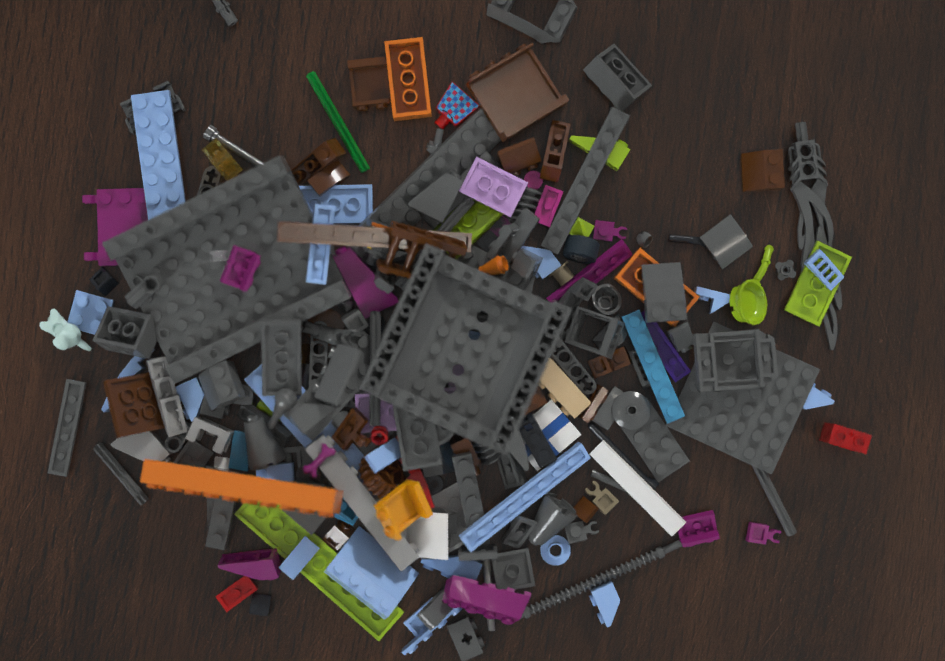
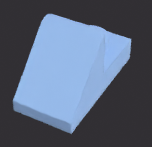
M698 286L694 288V292L699 296L698 300L708 302L711 299L708 314L729 303L730 294Z
M280 462L276 465H273V463L267 464V468L256 470V477L295 482L294 463Z

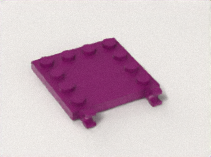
M144 188L97 189V195H82L83 203L97 204L98 252H84V260L98 261L99 266H119L115 259L110 260L102 243L148 221Z

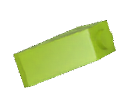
M571 135L568 142L589 153L596 138ZM622 140L616 141L605 164L617 171L630 151L627 148L628 144Z

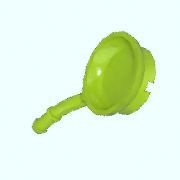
M767 245L764 248L762 264L754 278L734 287L730 293L729 304L734 309L731 312L734 318L741 323L746 322L751 325H757L766 316L767 298L760 281L765 275L768 265L771 263L770 260L773 252V246Z

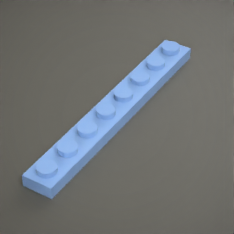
M577 442L559 456L557 460L550 463L458 535L468 551L472 552L587 462L591 457L582 443Z

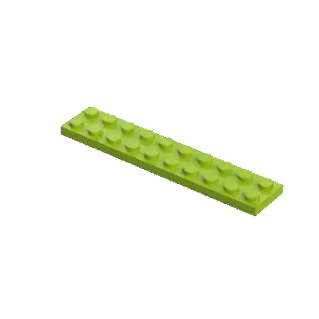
M258 502V505L244 503L234 515L273 549L277 548L278 553L284 559L289 556L305 536L320 549L300 573L377 641L381 640L404 613L397 605L389 617L383 619L325 574L324 570L338 553L327 545L315 532L312 535L309 534L282 509H279L280 505H277L276 508L260 506L261 502Z

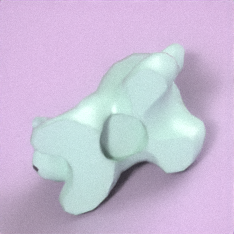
M51 309L48 321L40 322V328L55 337L53 344L58 349L66 350L77 345L83 350H92L81 339L80 329L76 325L68 323L56 309Z

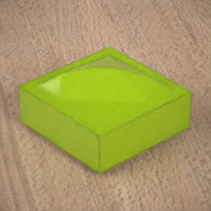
M577 217L569 235L589 237L594 225Z

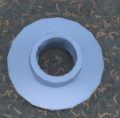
M559 535L553 536L541 545L540 548L543 560L550 565L565 563L571 553L568 541ZM553 545L561 547V553L558 556H553L550 553V548Z

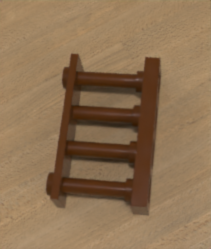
M391 221L389 230L390 234L394 237L386 259L377 258L376 263L378 270L384 274H395L410 279L414 268L411 267L419 245H426L427 243L435 248L448 251V257L453 259L458 255L465 256L467 247L465 241ZM406 239L410 240L412 244L404 266L393 263L401 240Z

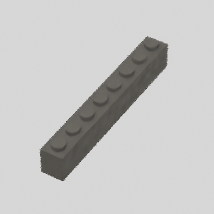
M614 107L611 108L541 244L542 247L556 254L559 253L630 115Z

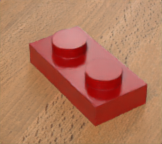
M243 576L215 597L224 610L228 612L259 588L250 577Z

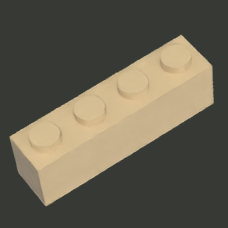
M550 358L538 386L542 390L546 388L550 392L548 394L549 398L554 403L558 401L562 405L560 410L567 417L571 415L575 419L591 402Z

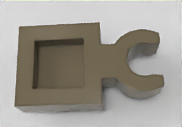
M593 481L591 484L595 487V490L590 491L586 488L585 493L595 497L592 503L606 516L619 503V500L606 488L601 491L599 484Z

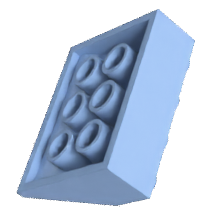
M358 526L324 570L325 574L383 619L389 617L419 574L410 565L403 571H400L377 540L360 526Z

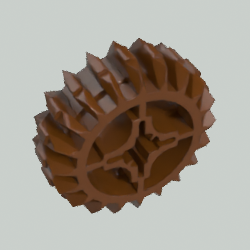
M366 455L363 456L359 463L360 469L358 471L362 474L360 479H363V485H366L368 491H372L373 496L377 495L379 499L384 498L407 478L403 474L405 471L401 468L402 464H399L397 460L377 473H374L364 458Z

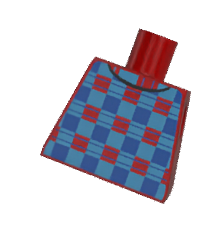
M451 82L436 106V111L441 115L434 123L442 130L449 123L457 128L480 106L454 82Z

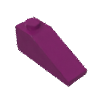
M277 548L222 554L217 566L218 569L257 580H274L279 578L281 573L279 566L282 563Z

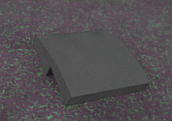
M731 214L699 238L722 270L753 247Z

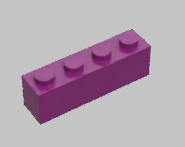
M452 575L446 580L442 602L447 603L452 608L460 607L466 609L468 613H479L487 619H498L503 624L512 625L520 620L531 597V592L524 591V594L515 593L513 588L496 589L495 584L483 583L478 585L477 580Z

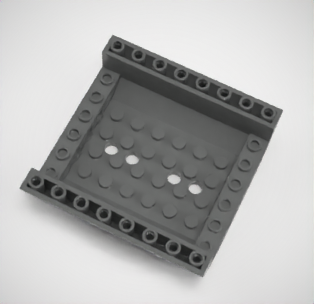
M426 243L360 389L468 440L507 455L572 308L553 301V303L450 258L445 255L444 251ZM479 312L487 313V321L479 322L477 314ZM473 329L480 332V337L477 340L469 338V332ZM455 365H461L464 368L462 375L456 376L453 373L452 369ZM450 382L456 386L455 392L451 394L444 390L445 385Z

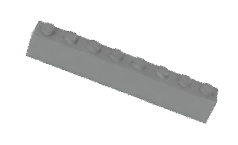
M322 434L305 447V450L313 460L321 453L322 443L326 444L328 448H334L333 446L336 443L329 435L325 437ZM335 450V455L327 457L319 468L336 490L344 491V500L399 570L403 571L419 558L417 554L419 549L413 541L408 543L405 539L407 534L404 530L400 533L402 539L399 541L388 538L385 535L384 527L377 518V512L374 508V505L380 499L377 496L372 497L368 487L363 485L364 481L361 483L357 478L360 475L353 465L349 467L346 464L347 457L341 450L339 452Z

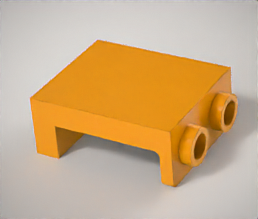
M409 479L405 480L374 505L377 512L376 516L384 527L385 535L398 541L402 539L400 533L418 518H429L433 515L420 483Z

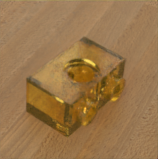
M217 138L202 149L203 153L226 181L235 178L243 170Z

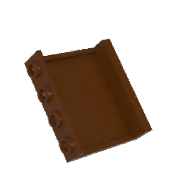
M533 42L529 45L522 44L516 49L517 52L510 54V52L500 58L501 61L496 64L494 61L484 67L486 70L472 73L469 76V81L466 83V86L502 142L507 141L564 107L570 101L566 94L561 96L532 51Z

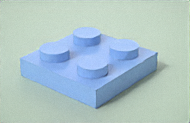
M76 290L68 323L76 325L80 331L95 335L107 306L113 307L115 300Z

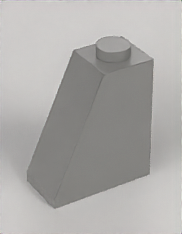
M155 431L117 438L110 444L113 448L141 461L149 459L169 462L171 460L169 456L173 454L166 450L165 443Z

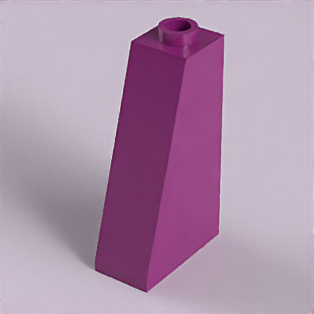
M343 246L335 250L336 254L333 255V259L364 319L370 317L371 311H382L399 302L398 297L393 291L387 294L375 285V272L351 247L346 248Z

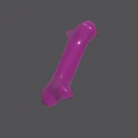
M322 443L321 453L310 465L303 466V472L309 473L312 478H316L317 468L327 457L335 455L334 448H328L326 444Z

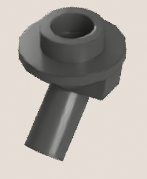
M436 129L434 141L429 140L426 150L430 154L442 144L444 130Z

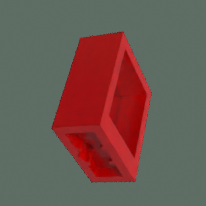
M824 422L819 441L866 454L872 435Z

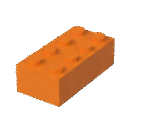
M423 37L384 41L393 120L400 121L432 117Z
M639 248L613 279L644 303L641 265L659 263ZM684 284L686 310L688 312L699 296ZM667 321V323L671 327H675L679 321Z

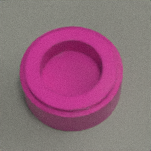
M530 171L524 177V181L528 182L527 187L537 190L542 186L543 179H540L539 172Z

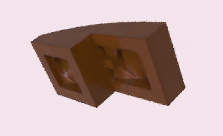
M338 160L307 181L320 197L333 186L339 185L347 179L350 174Z
M626 346L615 349L612 359L598 356L588 360V364L594 378H598L630 365L632 361Z

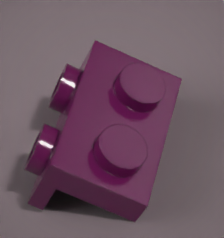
M233 245L220 282L247 292L253 283L254 272L259 268L260 255L254 251Z
M713 510L682 517L686 521L678 530V537L682 547H692L696 544L710 543L720 539Z

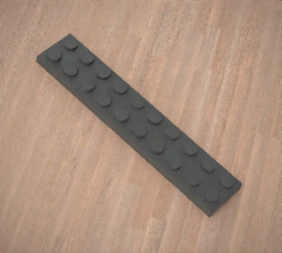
M478 108L367 218L390 225L391 221L414 226L422 217L420 216L421 213L408 207L409 202L446 172L448 174L454 172L461 176L473 164L476 157L479 158L486 151L490 152L501 141L483 110ZM367 218L358 226H366ZM347 246L348 248L351 247L366 263L369 256L368 252L364 251L361 246Z

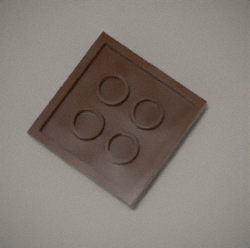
M149 372L103 381L117 438L165 429Z

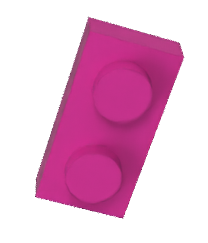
M545 185L534 213L540 219L538 224L550 228L564 191Z

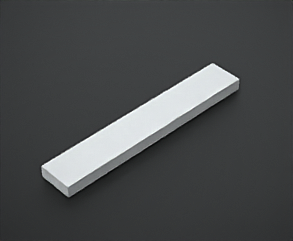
M604 440L590 453L671 536L686 523Z

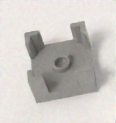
M202 416L194 417L185 439L191 442L201 440L206 431V434L210 436H218L213 451L219 454L226 453L233 439L234 430Z

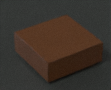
M584 496L574 507L576 515L585 523H588L599 509Z

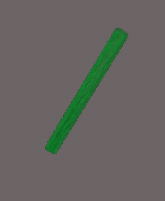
M315 71L308 73L306 77L360 172L368 171L370 169L368 163Z

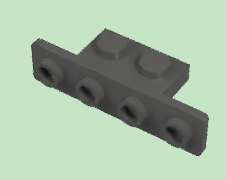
M524 208L514 223L504 225L499 230V237L489 245V252L486 256L489 259H493L496 256H504L510 265L514 252H518L540 219L529 209Z

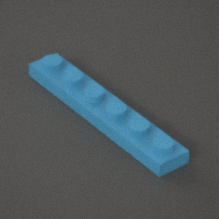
M640 310L621 317L666 423L668 424L684 417L685 414Z

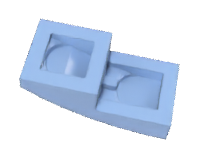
M394 438L364 457L374 473H377L401 457L399 443Z
M305 536L279 566V569L294 580L320 548Z

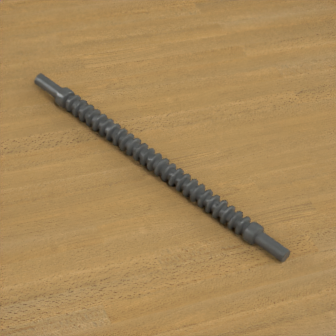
M677 540L664 547L658 546L655 548V551L645 552L644 556L641 554L640 558L635 557V560L625 561V564L621 563L620 567L615 566V569L605 570V573L601 572L600 576L595 575V578L585 579L584 583L581 581L580 585L575 584V587L565 588L564 592L561 590L560 594L555 593V596L545 597L544 601L541 599L540 603L530 604V607L526 606L520 619H528L532 616L531 614L536 615L537 611L541 613L542 609L551 608V605L556 606L558 602L561 604L562 600L571 599V596L576 597L578 593L581 595L582 591L591 590V587L596 588L598 584L601 586L602 582L611 581V578L616 579L618 575L621 577L622 573L631 572V569L636 570L638 566L641 568L642 564L647 565L646 563H651V560L661 559L665 557V554L682 547L681 542Z

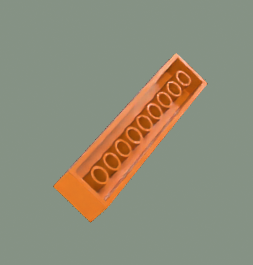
M144 459L140 480L141 483H147L146 487L164 490L165 486L166 491L182 493L184 489L185 494L199 496L203 492V497L220 499L221 495L222 500L239 502L240 498L241 503L258 505V502H261L260 506L276 508L277 505H280L279 509L296 511V508H299V512L315 514V511H318L319 516L334 517V514H340L344 493L342 490Z

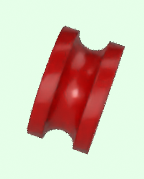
M381 425L373 427L371 430V441L376 445L385 444L388 441V429Z

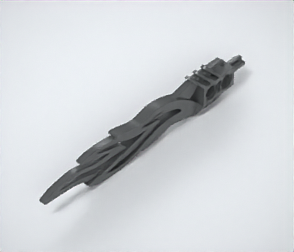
M806 122L795 123L797 142L792 143V146L788 149L790 164L787 168L788 172L791 171L789 176V182L792 180L790 192H792L800 210L797 224L798 248L802 249L801 272L805 266L804 262L808 259L815 242L820 241L832 247L834 234L833 223L825 206L828 182L824 178V176L827 177V173L823 167L826 168L821 158L819 144L815 143V139L808 140ZM802 146L808 149L807 156L801 154L800 149ZM804 165L810 167L811 172L809 175L803 172ZM816 179L811 189L801 182ZM810 204L815 211L819 225L815 231V239ZM823 220H824V223H825L826 236H825L824 227H823ZM840 284L833 297L837 310H840L842 307ZM830 303L828 309L832 319V331L827 314L823 318L829 349L834 350L837 340V316L832 303Z

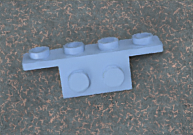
M430 598L404 621V624L413 633L415 638L402 648L403 655L413 653L418 648L417 644L419 642L428 640L433 635L432 631L437 627L439 629L447 623L446 619L451 615H457L462 608H453L434 629L429 630L417 617V614L432 599Z

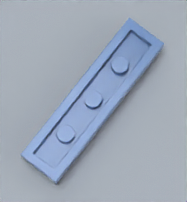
M314 204L312 223L333 224L335 207ZM310 243L306 273L307 283L326 285L330 254L329 244Z

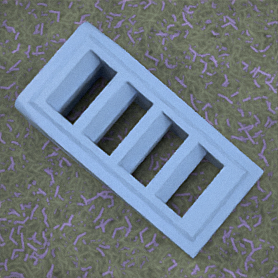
M817 249L804 262L809 270L830 291L844 278L842 273L820 249ZM820 258L821 261L814 266V263ZM825 263L827 266L820 272L818 269ZM831 269L832 271L824 277L823 274ZM835 274L837 277L829 283L828 280Z

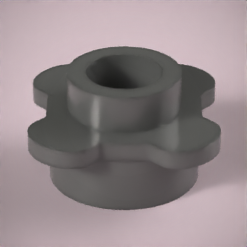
M792 260L775 264L779 280L796 276Z

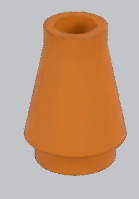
M496 256L479 267V271L491 276L505 274L509 270L507 259L504 256Z

